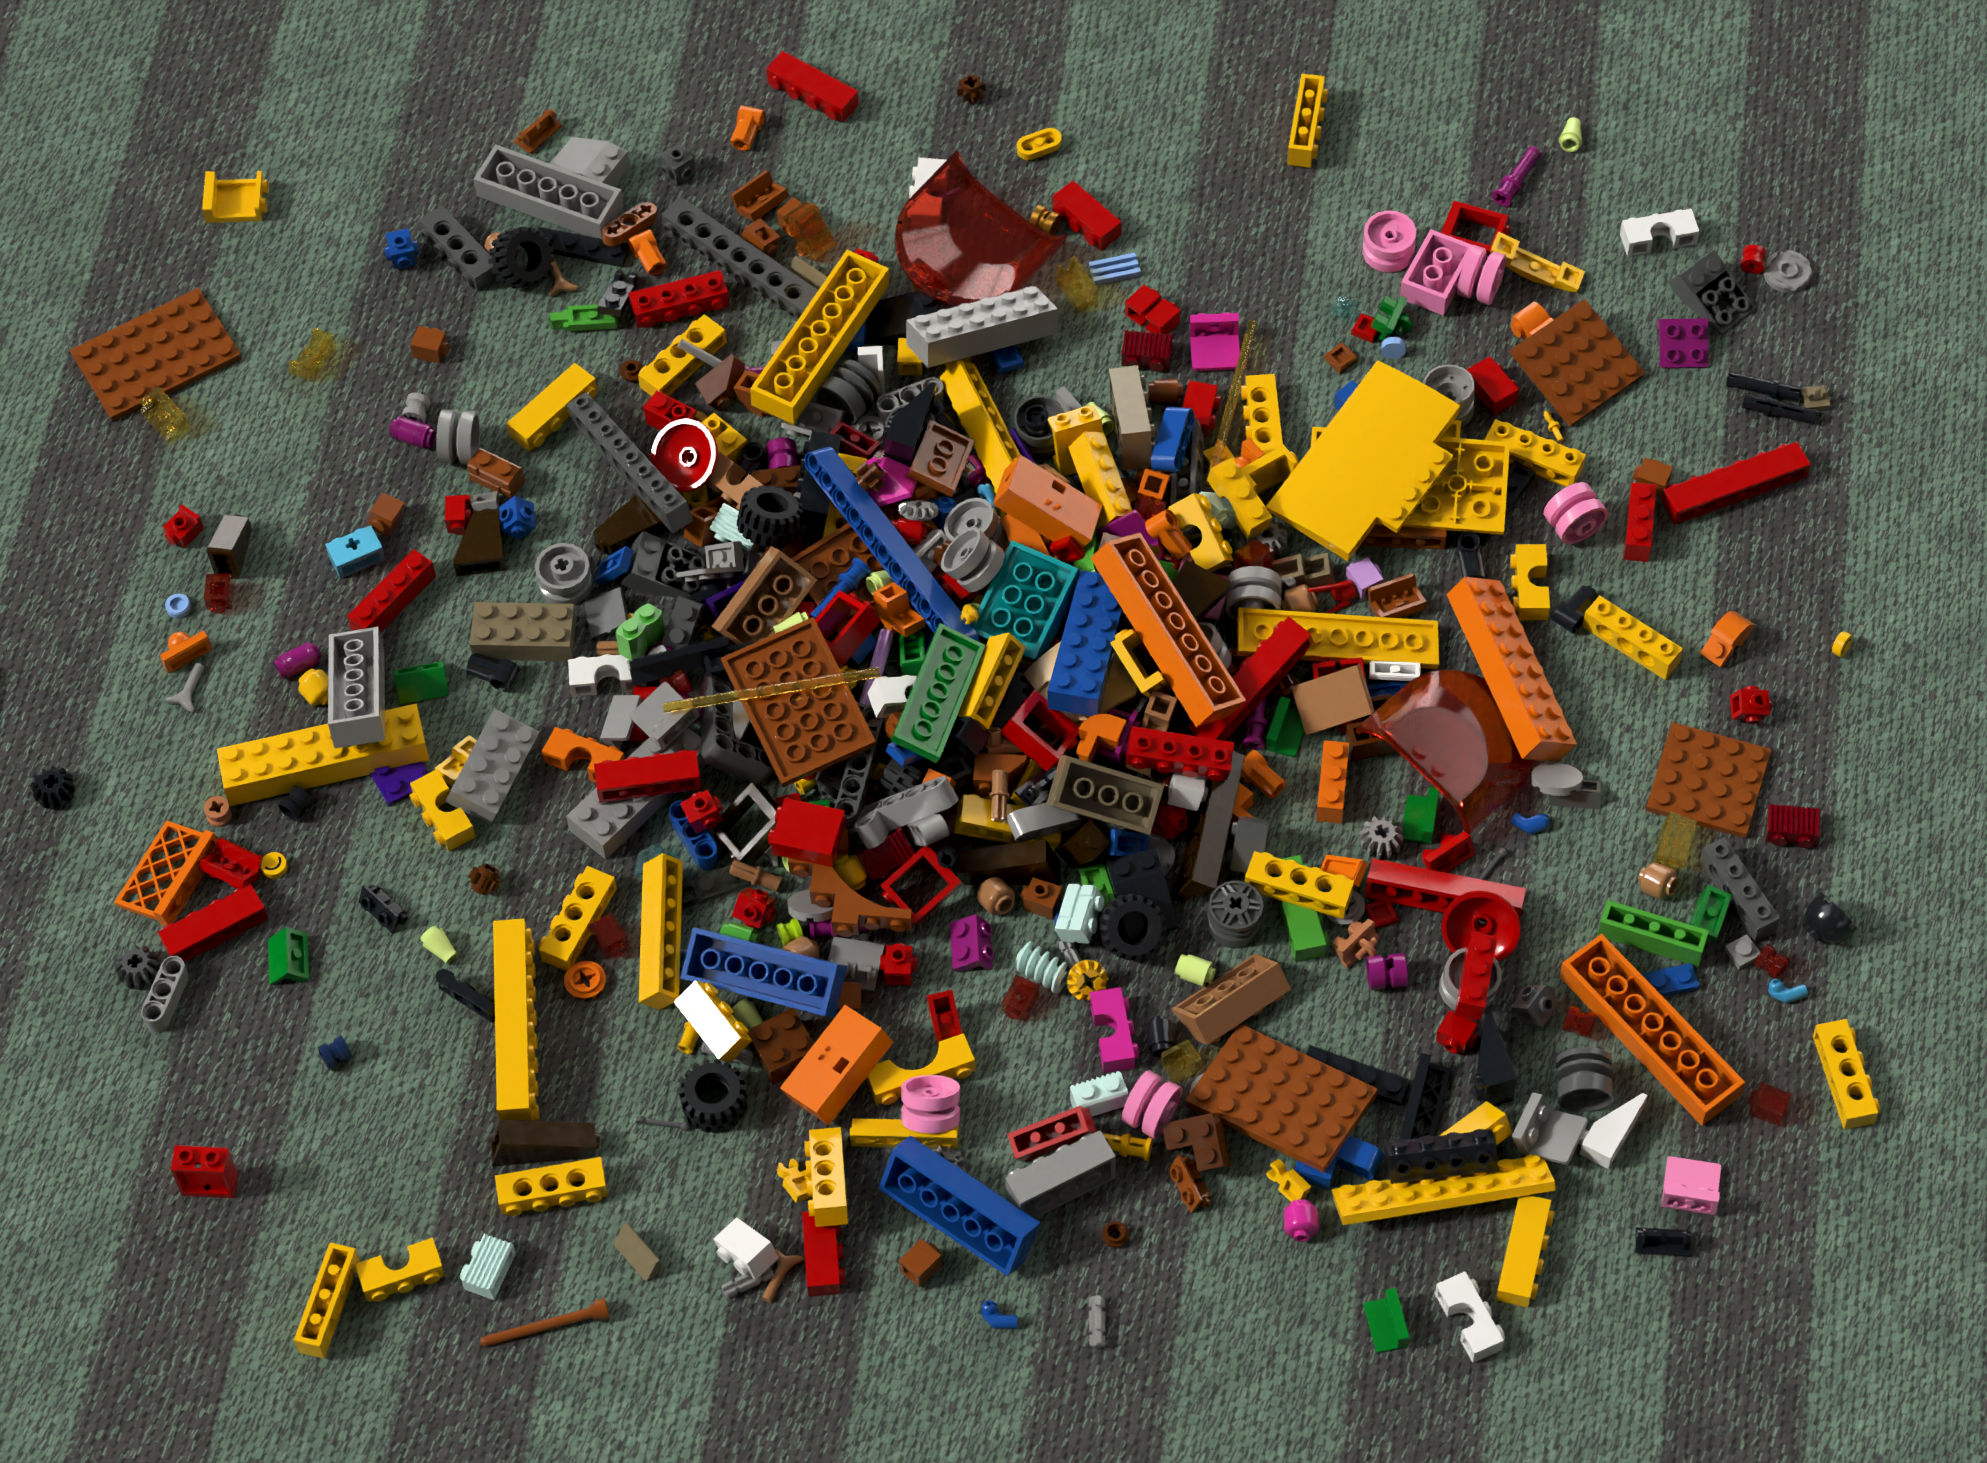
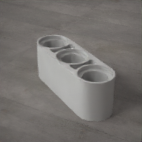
M927 378L881 396L877 400L878 417L886 422L890 412L899 406L908 404L909 401H912L932 382L937 383L935 399L943 404L944 387L942 381L938 378Z
M1046 803L1016 810L1006 817L1016 842H1025L1069 831L1083 823L1081 815L1048 806Z
M932 814L906 825L912 842L918 846L926 847L950 835L949 829L940 814Z
M170 956L162 962L143 1004L141 1015L146 1027L151 1032L158 1033L167 1028L188 982V971L184 961L178 956ZM175 970H180L176 974H171ZM170 992L167 996L160 997L162 994ZM154 1015H160L156 1019H151Z

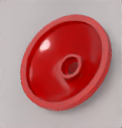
M679 419L666 425L657 435L651 451V463L680 493L691 492L702 487L712 476L718 459V447L714 435L703 423L692 419ZM694 454V460L691 462V456Z
M1471 891L1455 898L1446 908L1441 924L1444 942L1452 953L1466 948L1471 931L1497 937L1494 958L1498 962L1513 952L1519 941L1521 931L1520 920L1514 907L1500 895L1489 891ZM1484 918L1487 923L1481 924L1478 919Z

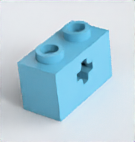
M371 525L359 528L349 535L336 538L330 543L325 544L328 556L340 579L386 560L383 548Z

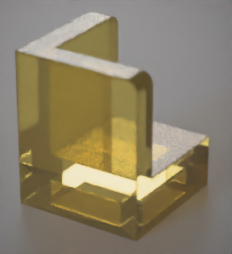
M1189 1039L1161 1053V1065L1175 1084L1202 1070V1059Z

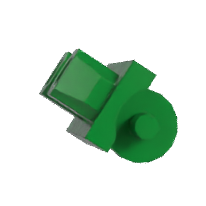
M1387 295L1384 297L1378 309L1388 314L1389 317L1377 313L1370 326L1381 333L1379 340L1383 341L1388 338L1389 333H1392L1394 328L1396 329L1395 333L1398 335L1411 331L1413 322L1409 318L1410 315L1408 313L1400 315L1408 298L1402 295L1398 300Z

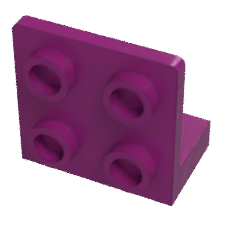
M1708 318L1656 320V330H1659V366L1661 368L1708 366Z
M1137 510L1097 530V535L1100 539H1102L1103 532L1122 537L1141 533L1147 544L1160 547L1157 560L1162 558L1164 545L1159 539L1155 540L1149 535L1145 526L1146 521Z

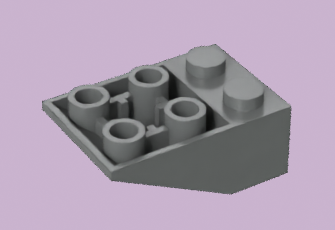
M1715 250L1700 257L1668 282L1679 299L1701 318H1708V324L1720 334L1726 332L1756 308Z
M643 531L632 543L631 549L634 552L631 560L633 563L630 570L626 574L624 573L621 585L640 593L678 598V596L689 597L700 591L705 580L685 582V577L677 578L676 573L706 569V557Z

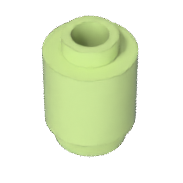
M1182 954L1178 960L1175 974L1180 975V979L1204 987L1206 983L1211 984L1216 969L1212 968L1213 962L1188 954V956Z

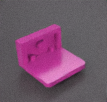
M1224 312L1221 314L1200 313L1190 315L1191 360L1194 371L1236 370L1240 368L1238 313Z

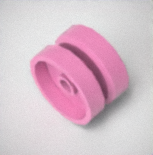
M1387 210L1378 212L1370 217L1364 228L1362 254L1365 261L1372 268L1388 273L1401 271L1409 266L1414 258L1416 228L1414 222L1407 215L1398 211Z
M1473 245L1468 252L1460 274L1457 295L1469 299L1477 291L1476 297L1478 302L1491 305L1503 278L1506 255L1494 251L1487 258L1486 248Z
M1575 483L1564 488L1544 508L1543 515L1551 526L1556 528L1555 531L1564 544H1575L1592 536L1604 525L1608 518L1609 512L1601 501L1596 499L1597 496L1588 483Z
M1150 1070L1145 1071L1133 1087L1125 1103L1121 1117L1122 1123L1132 1128H1137L1142 1124L1143 1134L1153 1139L1159 1138L1163 1133L1162 1124L1169 1123L1177 1110L1182 1097V1087L1171 1081L1162 1085L1160 1075Z
M923 1075L903 1082L901 1100L904 1104L901 1109V1122L904 1127L920 1133H940L952 1130L959 1125L960 1107L958 1103L960 1100V1085L957 1081L940 1075Z

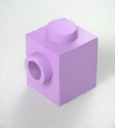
M1369 557L1361 561L1356 560L1352 562L1346 569V580L1350 579L1353 582L1356 595L1361 602L1369 598L1368 589L1370 587L1383 583L1384 579L1377 564L1373 565Z

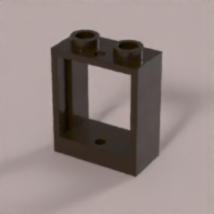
M751 782L721 815L723 821L712 828L716 833V840L721 845L727 846L730 849L729 855L733 860L753 866L771 846V844H768V836L770 830L775 829L777 823L775 822V814L779 805L765 788ZM756 803L770 821L742 849L728 831Z

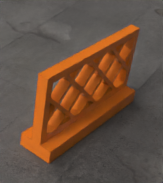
M166 820L116 898L115 905L157 920L162 926L174 923L205 874L204 871L199 869L201 859L210 855L215 850L218 839L214 832L205 830L202 833ZM170 830L178 832V838L168 842L165 841V837ZM194 838L199 839L194 847L186 848L185 842ZM181 844L183 851L170 856L168 849ZM164 851L166 858L153 863L152 857L154 854ZM185 858L186 861L183 866L174 870L172 862ZM168 864L170 872L157 876L155 869ZM151 871L153 878L140 883V876ZM172 878L173 881L169 888L161 890L159 883ZM155 885L157 892L144 897L142 890ZM138 892L140 899L131 903L125 901L129 894ZM159 899L160 902L154 911L147 909V903Z

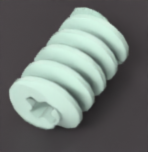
M1029 941L1019 951L1014 967L1020 973L1025 972L1026 977H1034V981L1038 984L1042 983L1046 989L1051 988L1053 993H1060L1067 984L1069 971L1067 972L1066 968L1068 963L1063 962L1060 966H1057L1058 957H1054L1049 961L1050 952L1047 951L1040 956L1042 948L1038 946L1032 951L1033 942Z

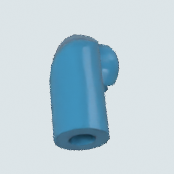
M989 483L985 485L980 484L977 488L978 496L981 498L986 497V500L997 512L998 507L993 505L996 496L993 485Z
M1773 979L1769 982L1768 992L1771 997L1784 1003L1808 997V991L1804 984L1789 989L1783 986V982L1780 979Z

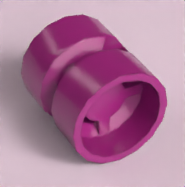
M781 437L773 439L766 444V456L769 462L768 469L799 465L797 444L793 439Z
M1404 953L1389 954L1387 959H1384L1382 955L1366 957V971L1370 990L1385 989L1387 985H1390L1392 988L1407 987L1408 977Z

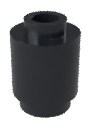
M1165 1016L1152 1017L1146 1024L1149 1050L1152 1051L1155 1057L1169 1056L1173 1053V1048L1175 1047L1172 1021L1166 1019Z

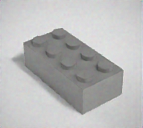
M494 708L445 802L456 808L461 807L464 812L491 825L539 731Z
M1101 1131L1094 1134L1087 1133L1078 1142L1070 1146L1068 1144L1063 1145L1055 1153L1047 1157H1039L1031 1165L1023 1169L1017 1168L1011 1171L1005 1177L1006 1200L1035 1219L1115 1179L1116 1156Z

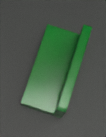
M444 661L394 670V679L400 704L449 695Z
M1280 697L1266 738V750L1294 758L1296 757L1304 728L1299 712L1290 709V699Z
M1429 787L1428 797L1407 795L1402 828L1404 841L1432 844L1439 788Z
M1707 885L1698 897L1689 925L1709 930L1707 940L1715 942L1732 895Z
M285 927L268 939L270 985L275 986L285 978L300 983L309 980L308 933Z
M1396 1288L1386 1289L1383 1299L1365 1302L1363 1307L1375 1352L1382 1353L1407 1348L1409 1334Z

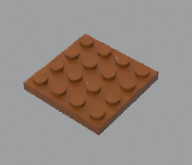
M1586 299L1574 305L1516 345L1509 352L1570 427L1645 374Z
M1672 722L1646 811L1746 838L1771 749Z

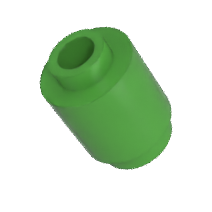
M730 922V924L723 923L720 930L722 934L757 943L759 941L756 929L735 922Z

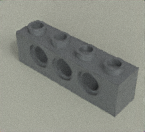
M443 205L419 220L421 226L420 234L424 241L433 244L436 253L440 257L444 256L447 259L450 268L454 272L458 271L461 274L462 280L468 287L472 285L478 292L496 280L498 275L496 273L492 274L491 269L493 265L489 264L488 261L492 257Z
M1198 419L1194 420L1182 467L1179 472H1172L1170 505L1193 493L1199 494L1202 491L1204 432Z
M1724 837L1703 847L1699 860L1700 864L1718 889L1732 895L1729 907L1755 943L1776 933L1780 917L1726 838Z

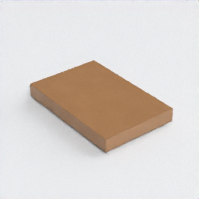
M1355 665L1291 687L1306 735L1375 713L1361 665Z

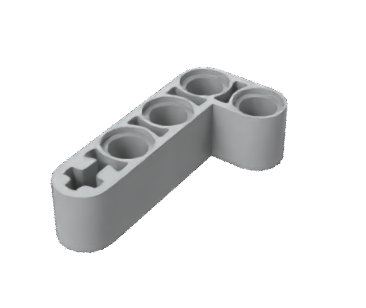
M941 776L869 804L862 809L854 824V828L866 848L871 849L883 843L889 831L946 810L957 803L959 798L947 777Z

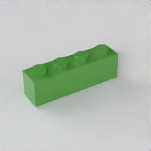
M1300 855L1282 858L1283 860H1294L1300 865L1308 867L1307 863H1302ZM1270 874L1272 877H1279L1278 874ZM1296 881V882H1294V883H1296V884H1298V885H1303V884H1305V883L1302 882V881ZM1277 900L1294 961L1298 962L1325 956L1326 946H1329L1330 943L1327 931H1322L1320 925L1323 923L1322 913Z
M1607 900L1598 930V936L1603 934L1608 940L1687 964L1692 963L1693 966L1699 967L1709 930Z

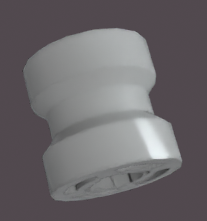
M421 393L408 394L405 402L407 407L404 408L402 416L425 423L427 417L425 412L429 410L430 399Z

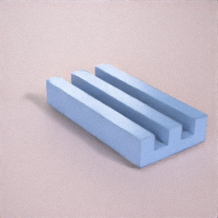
M1135 253L1089 262L1094 286L1141 276V270L1138 267ZM1129 268H1134V269H1130V270H1126V271H1121V272H1119L1120 270H1125V269H1129Z

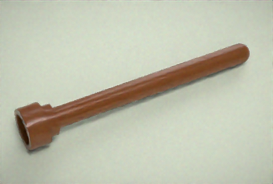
M605 1298L594 1300V1304H590L589 1308L483 1336L480 1343L482 1346L488 1347L591 1318L593 1320L599 1319V1322L608 1320L610 1315Z

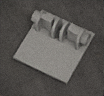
M833 937L828 961L847 966L844 982L861 983V990L874 991L880 968V957L883 955L885 945Z

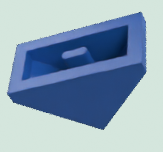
M1111 829L1108 838L1111 843L1108 845L1107 858L1116 859L1148 850L1149 835L1118 829Z

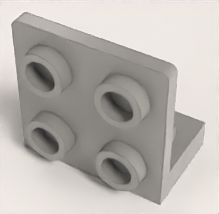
M663 682L629 714L630 719L662 750L700 716L695 705L688 699L685 701L667 682Z
M1532 1093L1511 1137L1520 1154L1538 1155L1545 1160L1568 1165L1585 1131L1588 1120L1585 1117L1549 1109L1542 1094Z

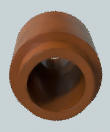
M1157 379L1154 382L1148 383L1149 402L1155 401V404L1178 403V398H1183V384H1178V379Z

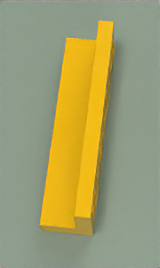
M852 1118V1128H850L851 1147L895 1148L906 1138L912 1136L928 1148L937 1149L939 1146L949 1148L951 1146L953 1149H958L959 1125L945 1132L920 1133L904 1127L901 1119Z

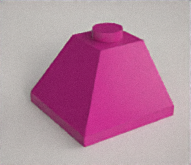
M888 457L881 459L872 458L866 461L868 465L873 462L877 463L886 473V476L883 478L885 485L878 492H875L873 488L867 492L878 507L912 497L918 481L907 476L910 467Z

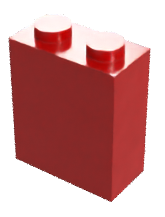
M784 798L782 807L778 806L776 810L775 822L777 823L775 829H771L768 836V844H771L772 854L833 867L846 826L845 810Z

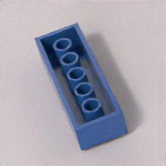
M1080 571L1047 691L1048 709L1086 716L1098 715L1100 712L1116 652L1110 642L1115 640V635L1121 631L1125 618L1121 606L1109 590L1100 573Z
M693 927L681 979L692 982L695 980L703 983L709 982L715 988L822 1016L835 1017L847 966Z
M912 1136L906 1138L892 1150L878 1188L1006 1276H1009L1026 1261L1040 1225L1039 1221Z

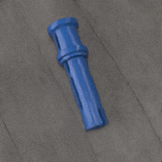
M854 558L852 565L845 573L839 575L838 583L814 611L809 614V617L816 619L839 590L845 594L856 591L860 581L872 572L869 566L859 558Z

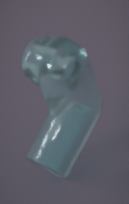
M654 844L638 853L634 873L636 878H643L644 863L663 853V848L660 845Z

